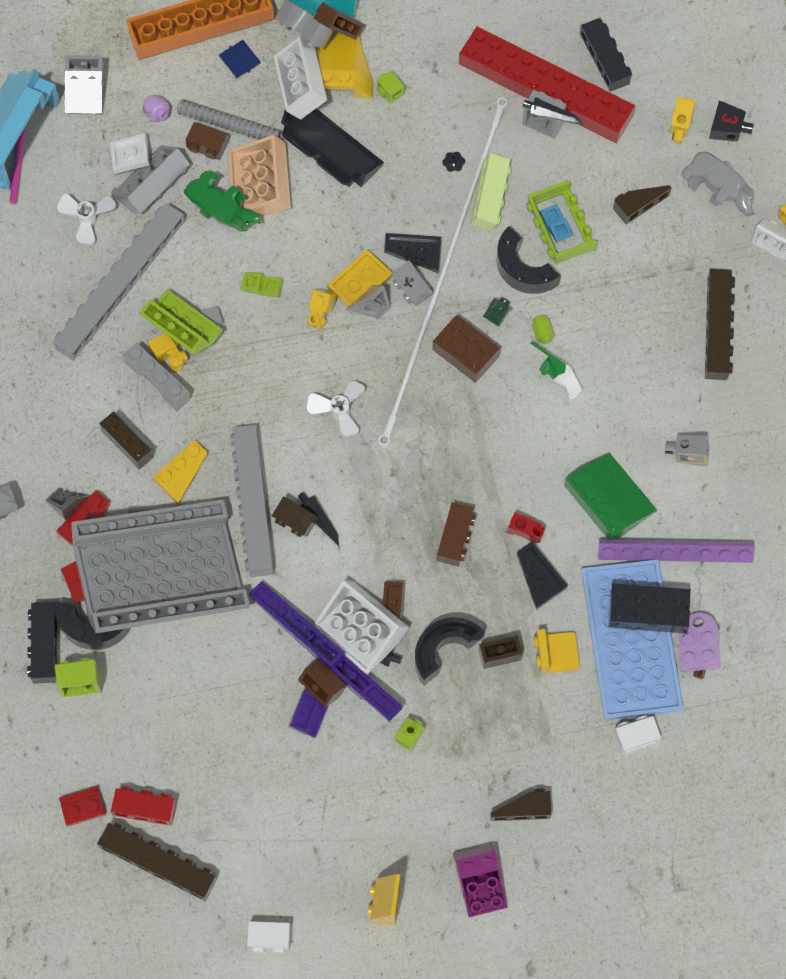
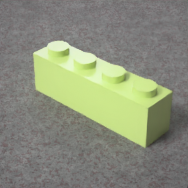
M491 152L484 159L470 222L471 225L489 231L499 225L501 220L499 213L504 205V199L502 198L508 186L506 179L511 172V167H509L510 159Z

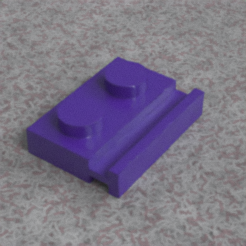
M303 690L288 727L315 738L328 706L324 707L310 692Z

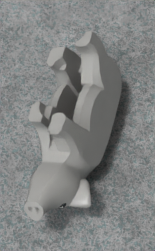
M709 152L697 153L692 163L686 166L681 174L688 181V187L696 191L697 187L704 182L713 191L709 201L714 206L722 205L725 200L733 201L744 215L748 217L754 215L755 213L752 210L754 190L749 187L738 172L732 169L733 166L728 161L723 162Z

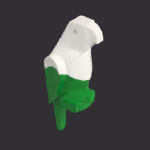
M531 341L530 344L548 356L539 368L542 372L541 375H550L556 383L566 386L569 393L568 398H577L583 391V388L573 367Z

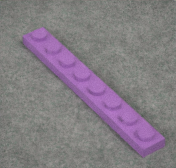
M599 539L598 560L648 561L658 559L659 561L753 563L755 544L754 542Z

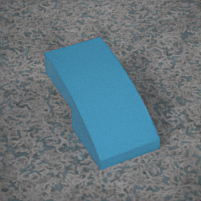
M557 204L540 211L543 221L556 243L573 236L572 230L566 218H563Z

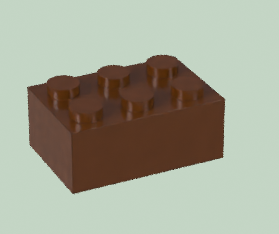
M458 315L438 334L432 344L433 351L475 383L500 356V347Z

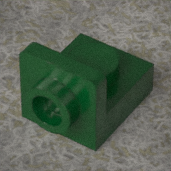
M494 297L483 317L500 327L504 318L513 307L509 305L510 301L507 299Z

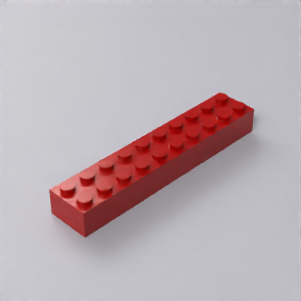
M476 26L459 53V65L529 99L533 90L544 92L553 99H560L566 104V111L575 114L583 123L578 125L616 144L634 116L636 105Z

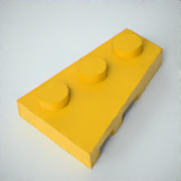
M195 440L192 441L153 476V480L180 505L193 478L206 460L208 452Z

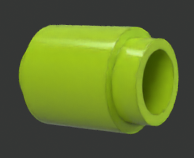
M546 315L533 318L532 328L536 341L541 344L552 342L555 335L550 320Z

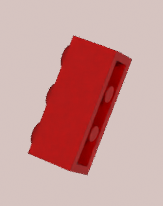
M122 786L121 789H115L110 812L113 816L172 826L176 800L169 794L161 793L158 796L153 795V792L148 790L135 792L133 788Z

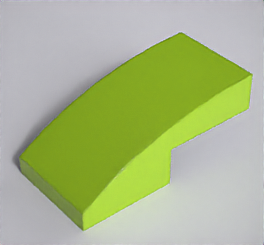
M244 272L241 290L252 294L280 298L283 279L280 277H264L262 273Z

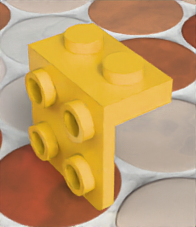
M545 629L537 630V635L533 637L534 648H538L536 666L540 667L541 674L577 671L579 669L577 641L574 632L546 634Z

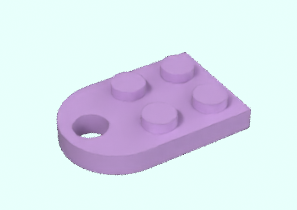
M694 613L690 615L687 634L679 633L681 672L721 668L719 628L715 620L708 614ZM699 619L704 621L702 626L694 627L695 621Z

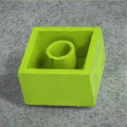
M83 658L79 660L80 662L61 661L60 664L55 665L56 685L62 698L101 693L100 674L95 660Z

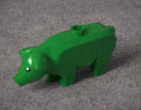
M212 170L202 172L199 179L191 181L183 191L191 203L200 209L199 213L207 219L212 217L223 225L243 232L248 231V227L253 224H261V216L249 209L241 208L247 197L239 189L232 185L224 193L219 188L213 187L215 179L219 175Z

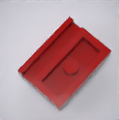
M98 786L59 798L67 827L106 815Z

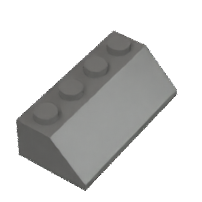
M160 145L149 156L150 166L136 169L111 195L133 213L141 214L149 209V205L153 201L158 200L162 195L161 193L166 188L171 187L174 184V180L178 176L183 175L187 170L186 168L190 165L178 148Z

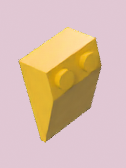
M399 874L378 878L375 885L371 884L370 896L374 898L373 905H368L367 917H371V923L395 926L400 892Z

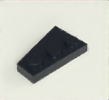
M386 233L384 253L404 261H410L412 264L438 273L441 237Z
M533 542L517 552L516 555L536 610L567 589L566 583Z

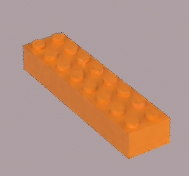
M189 0L126 19V24L136 56L140 60L274 20V9L271 0Z

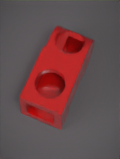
M514 512L506 533L518 535L534 543H540L546 527L533 519Z

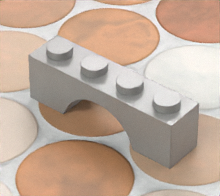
M137 342L123 354L125 364L137 375L146 378L159 391L163 399L177 412L191 400L189 391Z

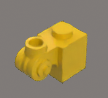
M320 288L313 289L308 307L311 308L310 315L308 316V326L317 327L318 329L324 327L327 322L326 317H324L325 313L333 311L337 293Z
M165 333L147 342L150 352L159 364L169 359V365L173 371L178 372L183 369L184 362L188 358L183 350L179 352L177 349L178 342Z

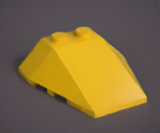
M332 32L323 49L315 48L324 89L354 90V98H372L373 80L359 35L355 40L339 32Z

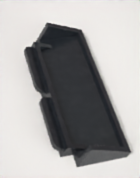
M317 108L301 120L288 113L285 109L281 124L284 125L282 136L307 157L316 160L318 166L342 185L350 187L355 182L362 187L383 166L384 162Z

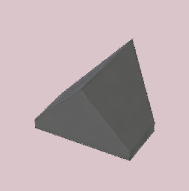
M59 487L45 501L66 521L90 494L64 491Z

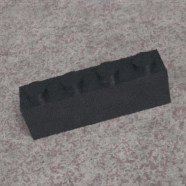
M601 18L582 24L580 36L609 91L611 92L629 85L632 76L629 66L626 67L624 56L621 52H618L616 41L609 35L607 24L603 23Z
M55 602L31 603V609H28V621H31V628H28L27 631L28 640H31V647L27 648L28 659L31 658V666H27L28 678L30 677L33 684L56 683L57 619L55 616Z

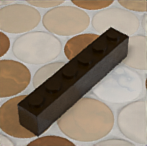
M710 269L708 273L705 379L727 380L729 374L733 372V363H730V357H733L734 347L730 345V339L734 337V328H731V322H734V311H731V305H734L735 294H732V288L735 287V277H732V270Z
M108 822L97 843L100 849L206 902L217 881L212 870L206 867L202 870L196 867L197 863L188 858L184 861L178 858L179 854L170 849L166 852L160 849V844L152 840L148 843L142 840V835L134 831L130 834L124 831L126 829L124 826L116 822L114 825Z

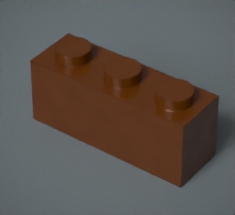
M324 2L318 7L314 19L328 28L355 40L365 25L350 14Z
M451 502L437 553L438 562L459 567L460 561L464 562L467 550H464L465 543L469 544L472 534L469 532L470 525L474 526L476 520L473 507Z

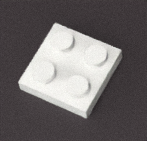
M145 133L110 142L112 167L115 174L150 166L148 142Z

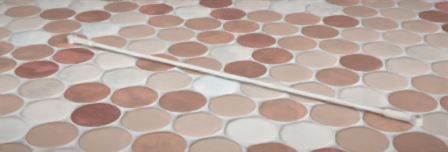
M502 97L497 100V109L491 123L492 128L392 413L389 414L384 432L378 439L379 445L383 448L388 447L390 444L389 437L397 417L396 413L479 179L483 161L487 156L503 111L507 108L508 101L506 98ZM386 439L387 443H382L381 440Z

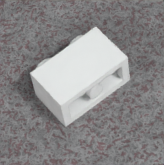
M641 716L636 719V722L630 724L629 722L620 723L614 731L622 755L660 743L661 740L653 716Z
M249 921L248 949H252L253 953H264V950H272L274 954H284L285 951H289L290 923Z

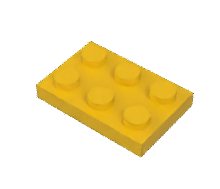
M366 249L327 285V288L331 292L337 293L336 297L349 307L372 285H384L393 275L383 263Z

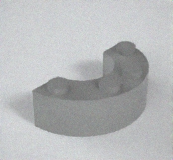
M289 0L283 2L275 17L280 21V26L287 30L292 28L302 34L301 38L306 40L305 44L313 49H323L334 31L314 19L315 15Z

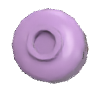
M151 95L144 100L143 111L152 121L159 122L168 117L170 106L160 95Z

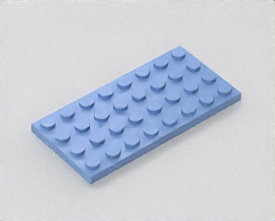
M659 560L582 568V580L604 720L683 711L671 632L608 628L612 583L663 587Z

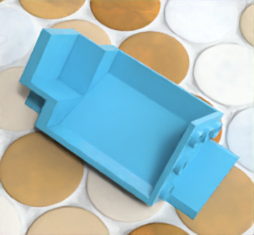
M37 68L32 69L31 72L27 70L19 71L17 75L9 73L0 89V189L6 188L11 190V184L4 163L35 108L43 110L46 103L57 108L60 103L56 85L39 78Z

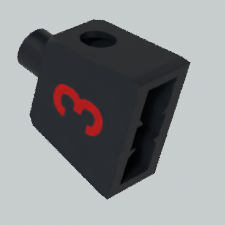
M719 101L709 139L737 142L741 132L752 134L754 124L744 121L746 114L744 110Z

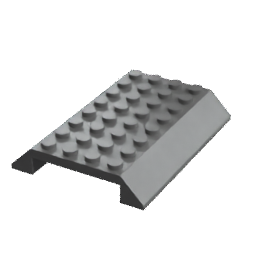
M224 499L72 522L74 555L89 622L95 633L250 608L246 589H241L226 527L228 515Z

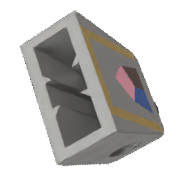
M678 435L676 443L666 442L665 454H675L678 463L708 466L710 450L708 435Z

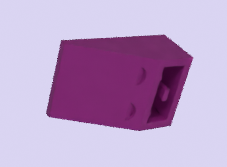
M492 844L453 853L468 917L508 908L496 852Z

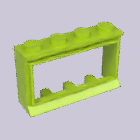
M569 180L528 195L527 210L533 214L535 228L540 229L541 241L547 245L548 257L550 260L553 259L555 265L586 252L597 251V241L592 239L590 226L585 224L584 213L577 206L576 195H572L570 191ZM563 194L584 244L558 253L536 204Z

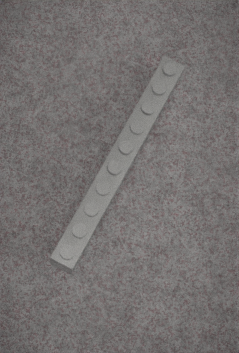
M167 203L156 210L153 219L145 224L144 230L140 235L137 234L135 236L133 244L123 251L120 260L111 266L108 275L102 277L99 286L90 292L87 301L78 307L75 316L66 322L62 332L56 334L53 343L57 351L72 361L77 358L184 224L183 213Z

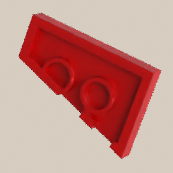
M95 490L56 530L57 534L73 547L72 522L105 517L110 501Z

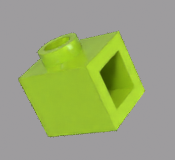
M390 71L378 78L376 90L381 97H384L391 104L404 95V84Z
M407 717L395 735V742L412 752L424 733L423 724L415 718L410 719Z

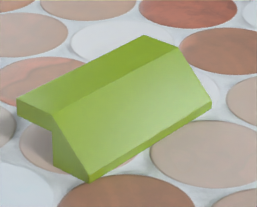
M168 289L165 290L156 303L149 299L139 312L141 316L192 354H196L211 346L223 331L219 326Z

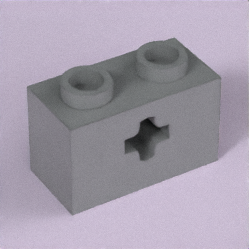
M407 261L391 273L395 278L393 283L398 289H403L405 292L403 297L409 304L412 302L415 306H418L434 294L410 261Z

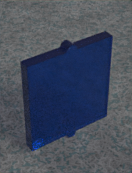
M244 40L233 46L230 45L227 50L219 54L220 59L236 79L247 72L250 73L251 69L261 64Z

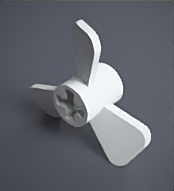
M64 194L57 205V210L60 214L78 218L80 226L76 240L78 243L85 245H94L96 242L92 226L97 221L96 215L116 208V203L110 196L104 197L93 206L90 202L86 201L78 204L70 195Z
M351 381L347 385L343 396L337 395L331 400L313 393L308 397L307 411L310 415L331 412L332 418L339 421L341 434L344 437L355 436L359 433V428L349 416V403L364 393L365 387L356 381ZM340 405L343 406V411H339Z

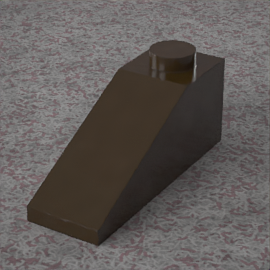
M666 185L632 190L625 194L621 193L614 199L613 210L627 225L669 197L671 186Z
M543 788L534 789L533 792H529L490 814V821L550 819V791H545Z

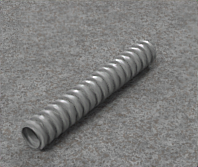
M181 99L177 106V114L188 115L189 118L193 117V119H198V121L203 120L204 123L209 122L210 125L214 124L216 127L219 125L220 128L225 127L226 130L230 129L232 132L235 130L236 133L246 134L247 137L251 136L253 139L256 137L257 140L271 135L280 138L281 135L279 129H270L269 126L264 127L263 124L259 125L257 122L254 124L253 121L248 122V119L243 120V118H238V116L233 117L232 114L227 115L226 112L222 113L220 110L217 112L216 109L212 110L204 105L201 107V104L196 105L195 102L190 103L189 100Z

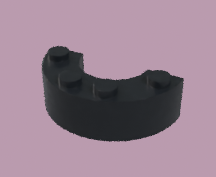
M508 226L500 236L497 247V268L503 280L512 288L529 294L544 293L557 287L560 275L548 263L534 268L526 266L519 260L517 252L521 248L522 238Z
M55 601L57 622L66 638L78 647L88 650L110 648L123 640L131 630V628L95 633L90 624L84 623L78 618V611L74 603Z
M458 617L441 619L428 626L419 637L415 648V669L423 686L439 674V666L435 661V656L441 647L450 643H458L470 649L484 637V630L476 623Z

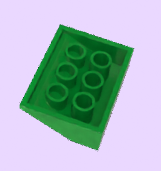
M610 453L582 466L565 479V488L607 539L618 540L657 511Z

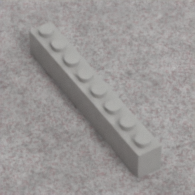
M256 424L233 427L234 434H230L231 446L235 445V452H232L233 463H237L238 468L234 470L235 481H239L240 487L236 488L237 499H241L242 505H238L239 517H243L244 523L240 524L241 535H245L246 538L242 545L243 553L248 555V560H244L245 570L250 572V577L274 575Z

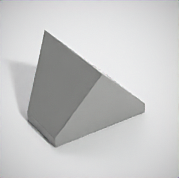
M372 285L346 310L379 319L391 308L385 287L383 285Z

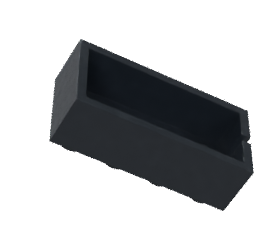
M612 583L608 628L687 634L690 618L691 589Z

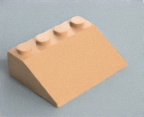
M271 135L228 150L230 187L232 185L235 186L247 197L241 208L249 209L259 215L275 214L291 208L286 143L275 135Z

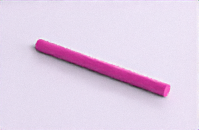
M25 128L16 142L9 200L11 204L17 203Z

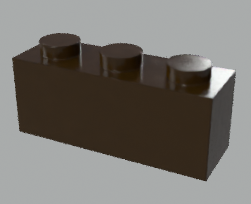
M114 411L99 423L101 431L139 470L154 458L152 450Z

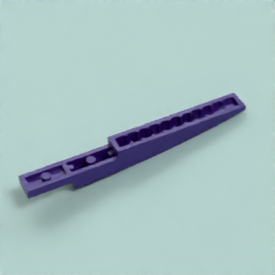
M261 581L248 594L252 600L317 660L320 659L354 694L361 700H365L388 722L403 709L398 701L349 660L343 651L264 582Z

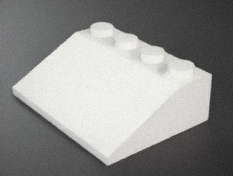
M347 580L342 581L313 624L317 630L343 651L345 656L366 674H369L399 644L409 629L405 623L359 585Z

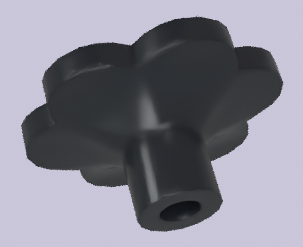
M448 152L442 160V164L448 172H453L454 170L459 172L465 164V159L461 157L459 152Z

